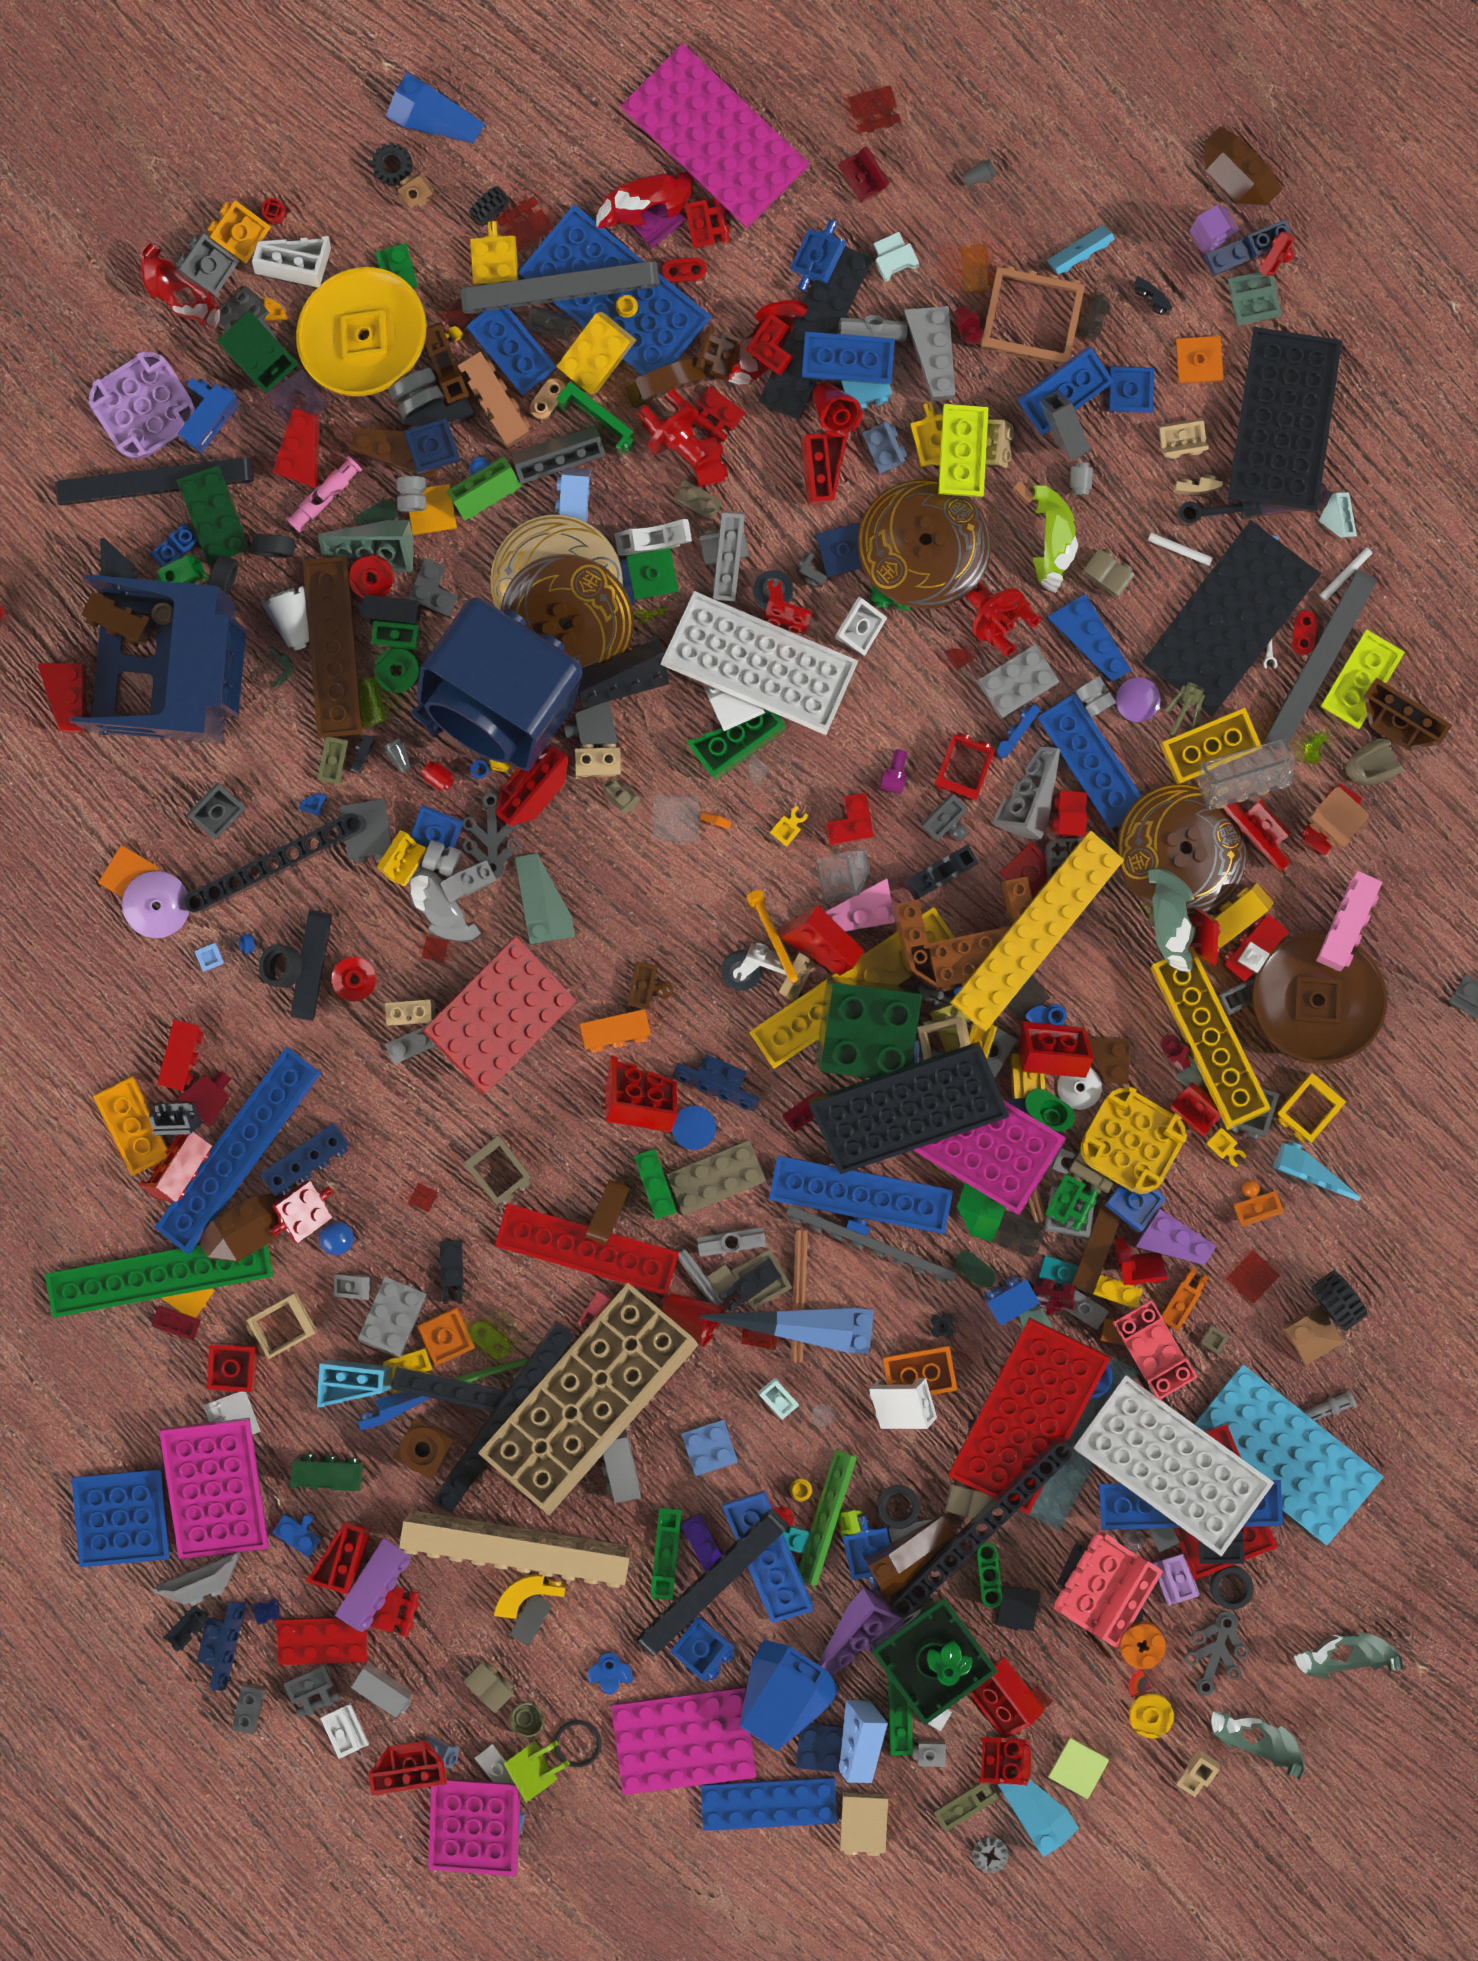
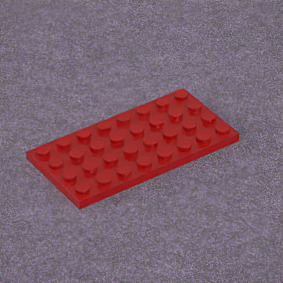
M1029 1317L949 1470L948 1476L994 1498L1057 1437L1069 1439L1111 1359L1110 1356ZM1059 1446L1056 1452L1061 1454L1065 1446ZM1049 1462L1040 1464L1042 1469H1048L1051 1466ZM1032 1477L1024 1480V1483L1027 1485L1035 1482V1479ZM1044 1485L1019 1509L1020 1511L1029 1515ZM1011 1493L1009 1494L1008 1498L1010 1500H1016L1019 1498L1020 1495L1017 1493Z

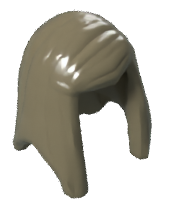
M1389 739L1373 740L1357 750L1349 758L1346 772L1353 783L1360 786L1374 785L1391 780L1403 772L1402 765H1399L1394 760L1395 756L1391 751Z

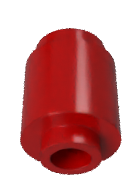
M432 760L427 763L421 772L424 780L440 792L444 789L448 791L455 782L452 779L454 776L452 772L440 763H434Z

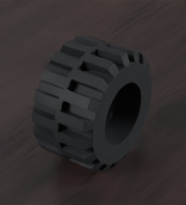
M1332 1270L1311 1286L1312 1293L1319 1304L1340 1329L1347 1331L1368 1315L1367 1309L1359 1296L1338 1272Z

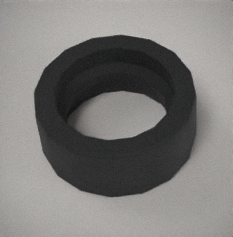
M272 534L253 535V554L277 558L294 557V538Z
M220 555L213 566L208 585L218 586L229 595L237 575L238 560Z
M273 944L267 947L259 961L260 976L270 986L288 988L299 979L302 971L300 954L295 948L287 945ZM283 953L287 961L286 970L281 978L278 979L274 971L275 962L279 955Z
M894 1485L882 1492L878 1499L877 1509L881 1520L887 1526L894 1529H903L911 1526L918 1518L920 1503L918 1496L912 1489L904 1485ZM903 1494L910 1499L912 1511L907 1518L894 1520L887 1514L885 1509L886 1502L892 1495Z
M1232 1565L1213 1574L1210 1580V1591L1212 1597L1220 1606L1236 1610L1250 1602L1254 1592V1584L1252 1578L1244 1569ZM1236 1574L1243 1579L1245 1591L1239 1599L1227 1600L1220 1594L1219 1583L1224 1576Z

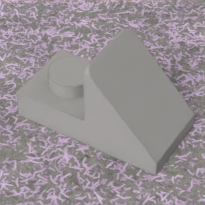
M335 1274L334 1297L369 1300L370 1277L368 1275Z

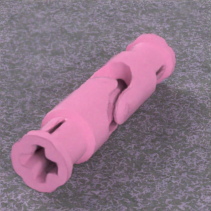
M348 456L346 458L347 461L338 470L335 469L326 478L323 485L318 486L299 504L298 510L290 517L287 516L285 518L299 533L302 531L301 528L310 519H314L332 501L334 495H337L349 484V480L357 472L362 471L360 466L351 457ZM316 495L324 501L319 505L313 504Z

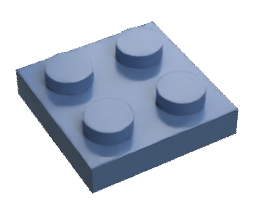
M724 1419L681 1433L695 1476L738 1462Z

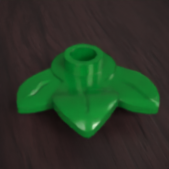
M954 1641L948 1642L941 1652L930 1649L927 1654L929 1668L937 1673L938 1680L946 1686L956 1684L960 1676L967 1674L972 1667V1658L961 1656L960 1647ZM949 1670L953 1675L950 1677L946 1676L945 1671Z

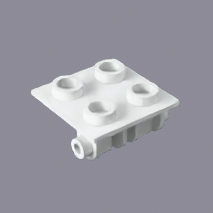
M237 1392L203 1405L209 1422L250 1417L252 1435L261 1432L246 1392Z

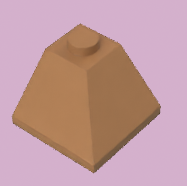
M1320 1304L1282 1327L1305 1366L1344 1343Z

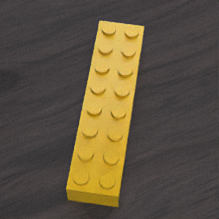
M1190 947L1188 950L1193 957L1191 972L1179 971L1169 966L1165 959L1153 964L1151 971L1190 1049V1053L1227 1130H1230L1269 1112L1271 1107L1194 947Z

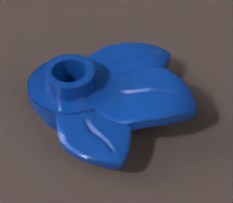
M1051 1004L1048 1007L1038 1005L1031 1008L1025 1017L1033 1023L1064 1026L1067 1013L1065 1008L1059 1004ZM1054 1011H1058V1016L1056 1018L1051 1017V1014Z
M613 1652L603 1653L599 1657L598 1663L591 1666L588 1671V1681L590 1683L599 1682L601 1689L608 1695H612L617 1691L620 1682L631 1683L633 1680L629 1665L620 1662L619 1656ZM610 1661L613 1663V1665L607 1666L605 1665V1663Z

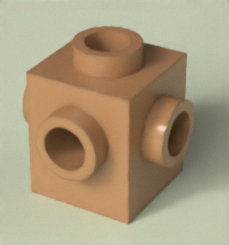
M421 171L414 177L410 174L400 181L402 185L398 188V197L404 205L408 204L410 209L415 205L419 208L429 201L427 197L433 194L434 188Z

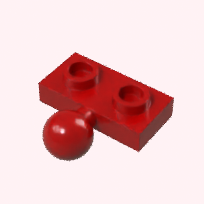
M1290 232L1278 234L1272 242L1273 247L1270 253L1263 257L1261 261L1262 267L1259 272L1265 276H1274L1281 262H1290L1294 258V250L1291 245L1296 236Z

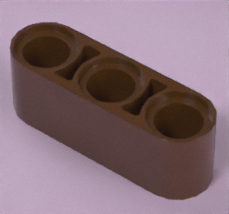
M609 1179L587 1230L586 1238L607 1245L631 1187Z

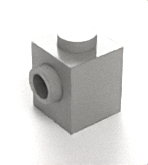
M918 1740V1746L913 1748V1760H917L918 1766L945 1767V1740Z

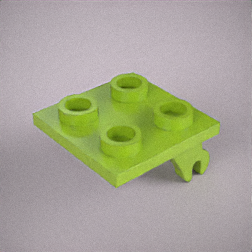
M557 1740L541 1748L536 1741H533L503 1763L525 1802L530 1801L558 1780L554 1773L570 1765L569 1761L566 1760L549 1768L542 1754L559 1745Z

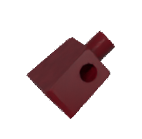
M222 1070L214 1080L210 1076L204 1075L180 1095L178 1100L180 1102H195L200 1118L209 1126H213L231 1097V1094L224 1088L232 1078Z

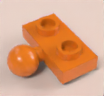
M1254 1180L1244 1182L1242 1192L1250 1199L1234 1204V1210L1241 1227L1283 1214L1284 1210L1277 1192L1273 1191L1258 1196L1260 1191L1259 1184Z

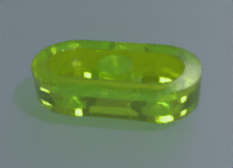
M479 1321L471 1327V1339L491 1357L501 1359L508 1354L510 1350L509 1341L489 1323ZM480 1328L486 1331V1335L483 1337L478 1335V1329ZM496 1343H501L503 1345V1349L501 1351H497L495 1349Z

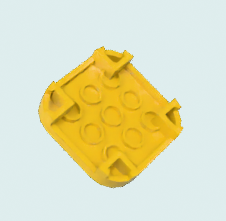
M1132 1087L1118 1088L1104 1099L1087 1129L1080 1145L1081 1155L1091 1168L1137 1194H1147L1158 1188L1164 1181L1181 1146L1186 1141L1185 1126L1181 1116L1177 1113H1170L1136 1092L1137 1089Z

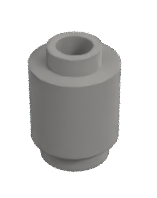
M1076 462V465L1071 467L1069 486L1071 494L1089 495V490H1092L1093 468L1089 467V463Z

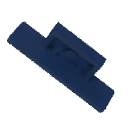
M708 1054L705 1055L699 1071L677 1063L672 1075L682 1083H688L697 1087L702 1092L716 1095L721 1100L732 1102L744 1110L754 1111L759 1101L758 1097L740 1090L747 1071Z
M230 1601L228 1603L225 1621L213 1617H208L209 1619L206 1621L207 1625L204 1627L197 1662L214 1667L209 1687L213 1691L226 1690L229 1683V1675L235 1658L234 1653L240 1635L241 1622L245 1613L246 1603L243 1601Z

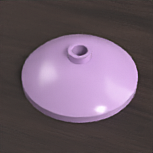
M162 871L143 873L133 879L124 892L122 900L124 917L131 928L143 936L162 938L172 935L183 926L189 915V911L184 905V899L188 892L182 882L169 873ZM155 901L161 904L158 910L152 908V903Z

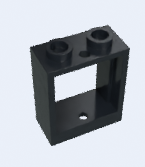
M364 595V600H360L359 614L368 623L380 621L418 625L420 627L422 605L418 600Z

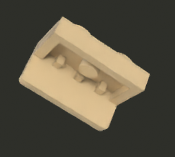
M1203 418L1158 425L1161 451L1165 457L1171 459L1179 458L1181 454L1186 453L1198 455L1203 453L1204 450L1209 449L1206 442Z

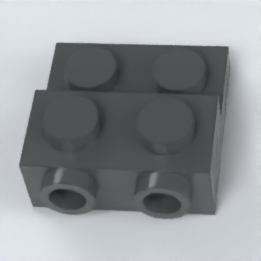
M202 233L198 237L194 235L187 245L190 247L186 255L182 253L175 263L178 266L176 272L192 284H197L206 292H208V289L211 295L215 297L240 259L206 234Z
M1261 1088L1271 1107L1269 1112L1227 1131L1238 1133V1130L1247 1132V1137L1259 1140L1260 1137H1266L1279 1093Z

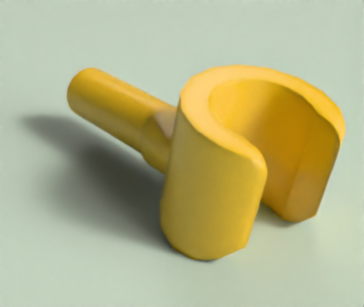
M453 326L445 335L447 339L451 337L456 342L464 336V333L460 328Z

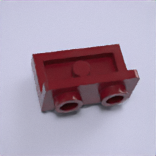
M867 146L862 148L859 153L838 164L860 203L882 193L889 185L886 174L881 170L875 156Z

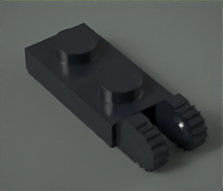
M440 1241L443 1304H449L450 1301L448 1286H457V1304L463 1303V1241Z
M768 1258L734 1282L733 1286L720 1294L719 1297L721 1300L726 1299L737 1290L741 1297L731 1302L727 1307L729 1311H732L782 1276Z

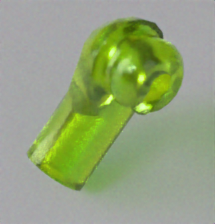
M1319 732L1305 745V759L1310 764L1320 762L1319 747L1328 740L1323 732Z

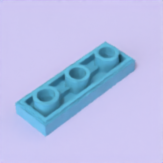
M1102 225L1049 258L1047 262L1058 275L1066 273L1078 262L1087 260L1097 250L1106 248L1115 238L1113 233Z

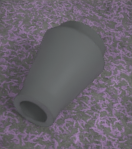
M983 159L962 175L967 186L993 180L992 177L996 176L997 173L991 160L985 161Z
M400 738L384 745L386 750L384 753L396 766L399 773L411 768L405 744L401 742Z

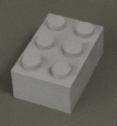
M1035 644L979 679L977 683L1002 720L1056 686L1059 680Z
M385 1277L358 1337V1341L400 1359L425 1302L426 1293Z

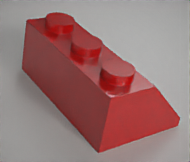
M1022 1021L1019 1044V1060L1022 1072L1086 1078L1094 1060L1086 1028Z
M1003 1657L993 1662L998 1672L969 1694L1001 1737L1007 1738L1031 1726L1045 1710L1012 1668L1011 1664Z

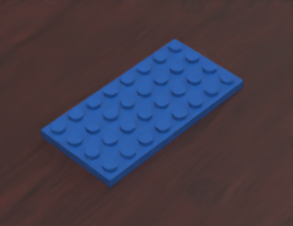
M574 204L518 271V275L523 279L643 263L645 261L607 230L597 228L596 221ZM660 274V285L654 288L552 302L583 328L587 326L596 313L603 312L633 336L636 342L622 360L642 376L677 362L712 319L711 315ZM630 295L636 299L638 310L634 316L624 318L617 313L616 302L621 296Z

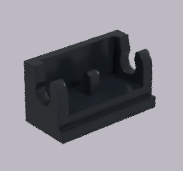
M195 1102L157 1103L155 1105L157 1119L155 1113H149L153 1135L191 1134L202 1124Z

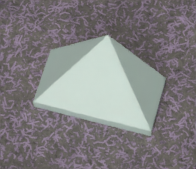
M1349 492L1332 494L1318 520L1340 538L1357 536Z

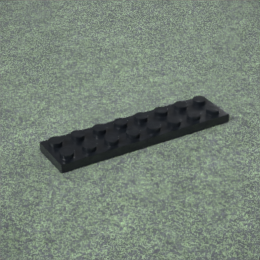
M845 246L828 283L819 280L813 281L804 300V304L809 308L802 319L796 318L792 331L789 333L782 348L794 358L781 376L772 370L758 400L759 404L799 421L818 380L802 378L805 332L838 334L840 318L847 317L873 258Z

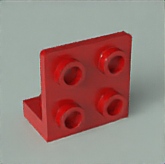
M1124 1238L1115 1239L1116 1262L1123 1285L1134 1286L1140 1283H1158L1168 1280V1274L1161 1253L1132 1256L1131 1247L1126 1246Z

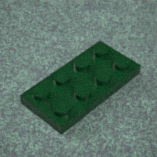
M220 464L177 479L208 564L216 562L220 555L231 557L251 549Z

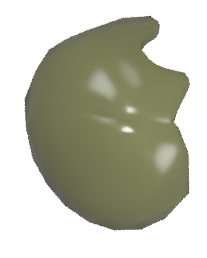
M529 1702L517 1704L511 1710L509 1718L512 1730L517 1735L526 1738L536 1736L543 1729L545 1717L539 1707Z

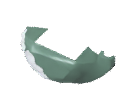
M1162 868L1149 869V883L1157 884L1152 898L1156 943L1169 966L1179 971L1191 972L1193 957L1188 948L1194 939L1196 926L1192 929V924L1187 916L1186 902L1194 900L1192 891L1185 882L1172 872Z
M1360 1632L1359 1636H1330L1322 1640L1312 1651L1304 1650L1303 1653H1298L1294 1656L1297 1666L1305 1675L1331 1679L1327 1673L1371 1666L1374 1671L1385 1665L1388 1666L1389 1672L1395 1669H1403L1402 1658L1394 1647L1378 1636L1365 1632ZM1344 1644L1353 1647L1347 1662L1330 1659L1331 1652L1337 1650V1645Z
M1213 1712L1211 1720L1213 1733L1229 1748L1232 1749L1231 1745L1271 1760L1274 1767H1288L1286 1774L1300 1780L1304 1772L1303 1755L1294 1736L1284 1727L1280 1726L1279 1729H1276L1274 1726L1265 1723L1257 1715L1240 1714L1238 1716H1231L1226 1712ZM1253 1726H1257L1266 1736L1251 1745L1241 1735V1732L1244 1729L1251 1730Z

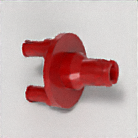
M673 388L664 396V399L677 411L673 416L665 420L659 419L648 405L640 409L642 413H637V416L643 421L641 426L652 436L648 444V450L656 455L669 448L670 450L678 451L694 468L696 466L699 467L709 457L708 451L705 450L703 445L693 435V428L691 427L696 421L699 412Z
M979 582L975 591L972 590L965 596L979 610L973 623L974 635L979 640L988 641L992 646H996L1006 657L1014 653L1016 646L1004 635L1011 631L1010 628H1014V623L1021 616L1030 627L1037 626L1041 621V616L1030 607V603L1025 599L1023 593L1016 588H1008L994 595L983 583Z

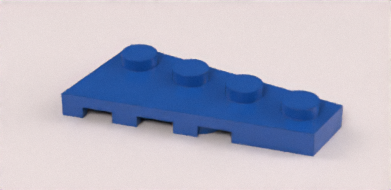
M1086 594L1047 616V619L1084 653L1111 682L1131 671V668Z

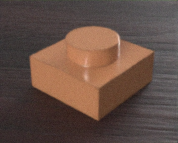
M1019 481L1013 487L1012 491L1027 506L1034 500L1033 493L1035 491L1026 482L1023 484Z

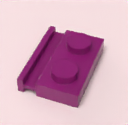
M656 204L641 214L645 225L632 226L649 247L653 249L685 223L686 219L680 212L669 219L666 205Z

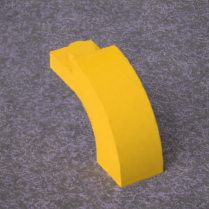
M539 1573L523 1576L505 1589L497 1603L494 1616L516 1619L519 1606L526 1598L536 1594L564 1597L566 1585H563L560 1580L552 1579L546 1583L544 1582L545 1576L539 1575Z

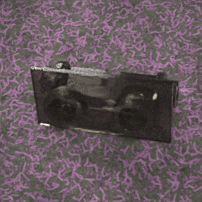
M1093 293L1092 296H1089L1084 311L1090 313L1091 316L1083 315L1077 329L1079 336L1084 338L1088 336L1093 342L1101 334L1103 329L1102 322L1110 310V299L1104 293L1102 295Z

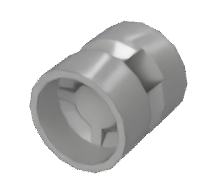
M419 476L397 478V491L401 493L397 497V510L403 512L425 511L426 497L422 493L426 491V478Z
M1100 676L1075 691L1081 702L1087 703L1085 708L1091 718L1116 703L1111 693L1105 692L1106 685Z
M431 840L425 853L422 867L432 871L439 869L440 874L451 877L455 873L462 851L453 847L446 849L444 844Z

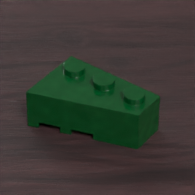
M301 1453V1457L297 1456L292 1461L290 1488L297 1489V1486L310 1487V1489L328 1488L342 1491H361L364 1462H360L357 1457H346V1460H337V1456L323 1455V1458H314L315 1454Z

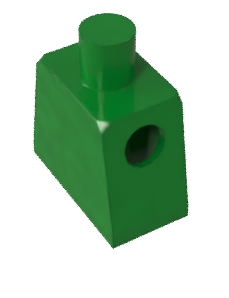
M186 555L158 569L160 577L153 580L196 584L208 579V576L200 558Z

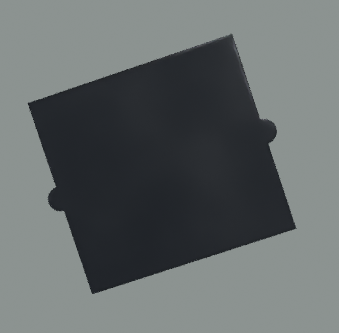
M1003 1586L997 1626L1010 1627L1015 1631L1017 1629L1034 1631L1040 1592L1025 1590L1023 1587L1018 1589Z

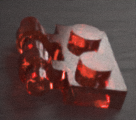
M891 85L848 97L854 121L863 118L864 123L856 125L858 134L864 132L869 134L874 132V129L885 126L890 128L893 127V124L901 122L899 113L895 115H890L889 113L890 110L897 109ZM882 113L883 118L871 121L870 116Z
M534 196L528 200H522L519 202V206L510 211H504L503 215L496 219L500 227L506 223L510 225L511 228L505 231L504 234L505 236H516L517 252L554 229L542 209L536 213L532 211L531 208L538 204ZM525 212L528 218L517 224L514 218Z

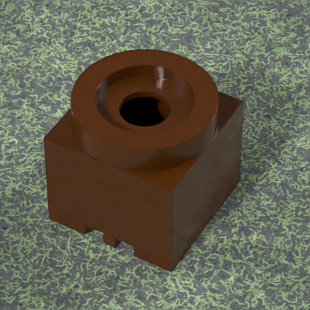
M417 1415L403 1437L393 1459L432 1480L456 1436Z

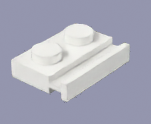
M351 1703L320 1717L338 1759L369 1745Z

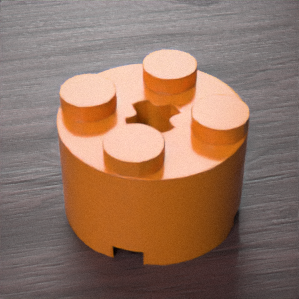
M1145 1620L1134 1621L1131 1627L1124 1633L1119 1646V1650L1126 1662L1138 1669L1153 1668L1162 1660L1166 1649L1162 1633L1153 1623ZM1145 1640L1146 1647L1139 1649L1137 1643H1142Z

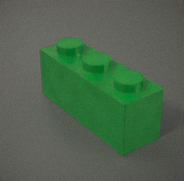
M656 1148L634 1155L655 1220L677 1213Z

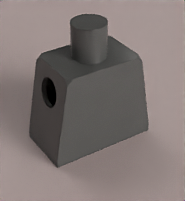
M609 701L575 713L577 723L564 725L566 738L580 736L581 745L618 744Z

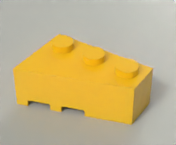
M1255 883L1249 889L1245 887L1236 895L1238 898L1232 903L1230 901L1226 902L1219 908L1221 912L1215 917L1212 914L1210 915L1220 925L1221 931L1218 935L1219 949L1269 911L1274 904L1258 883Z

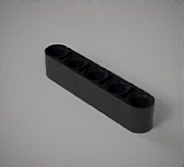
M309 910L301 951L302 971L295 985L291 1018L314 1021L332 913Z

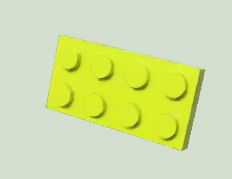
M943 405L938 494L970 497L984 496L989 407Z
M1366 629L1320 707L1356 729H1360L1367 717L1364 695L1375 678L1380 679L1384 683L1388 682L1405 652Z

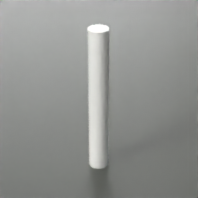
M1150 533L1147 540L1210 566L1213 557L1154 533Z
M1366 547L1320 594V597L1326 601L1373 554L1372 551Z

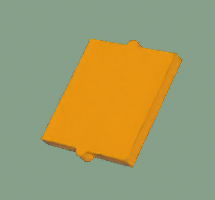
M211 1288L163 1297L162 1299L180 1312L197 1317L202 1308L207 1306L206 1303L215 1290Z

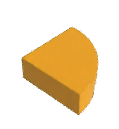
M263 298L264 306L269 311V314L264 317L265 321H287V315L278 302L270 298Z

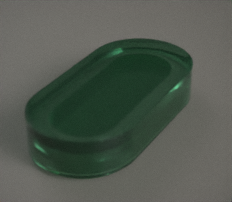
M383 500L361 512L356 519V525L361 526L386 520H396L399 511L393 501Z
M963 1251L957 1255L955 1260L957 1269L978 1287L987 1288L994 1283L995 1273L993 1269L974 1253Z

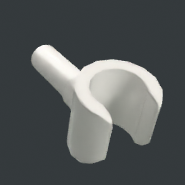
M1272 639L1267 645L1266 658L1263 660V666L1266 669V663L1269 659L1273 660V668L1277 667V660L1273 657Z

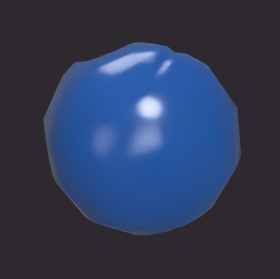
M339 1221L324 1226L318 1238L322 1250L333 1256L346 1253L351 1249L354 1242L351 1228Z

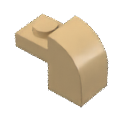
M1199 1750L1189 1760V1765L1176 1781V1785L1196 1797L1204 1785L1208 1787L1219 1772L1220 1763Z

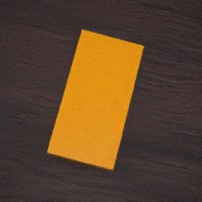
M134 1076L93 1095L94 1101L131 1176L154 1166L156 1163L162 1162L166 1158L167 1154L165 1151L169 1147L163 1135H153V1128L149 1118L151 1110Z

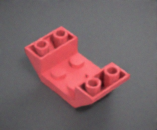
M1152 1299L1113 1322L1121 1339L1158 1400L1198 1378L1167 1328L1163 1317Z

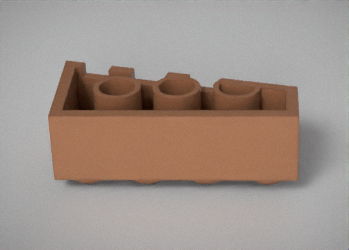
M479 352L458 365L461 375L507 449L530 435L528 429L531 425L525 416L520 417L518 414V404L513 397L509 398L505 392L507 387L501 378H496L493 373L496 369L489 359L485 360L482 353Z

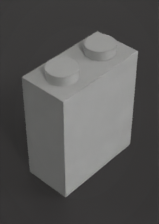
M369 1662L366 1663L351 1686L352 1689L395 1718L399 1712L404 1714L413 1700L410 1698L411 1690Z

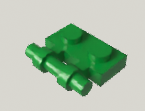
M1065 1174L1045 1215L1064 1225L1068 1218L1074 1220L1071 1229L1079 1232L1082 1225L1086 1224L1088 1220L1087 1215L1090 1209L1094 1208L1097 1202L1095 1199L1099 1192L1090 1189L1088 1195L1083 1193L1082 1190L1085 1184ZM1077 1200L1083 1203L1079 1212L1073 1210Z

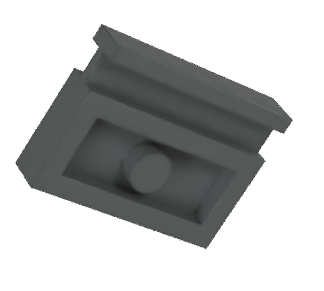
M1465 974L1449 1003L1477 1020L1478 981Z

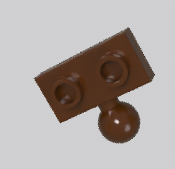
M636 961L627 1005L649 1009L653 992H656L663 999L669 998L673 994V986L670 982L661 981L658 984L655 983L658 965Z

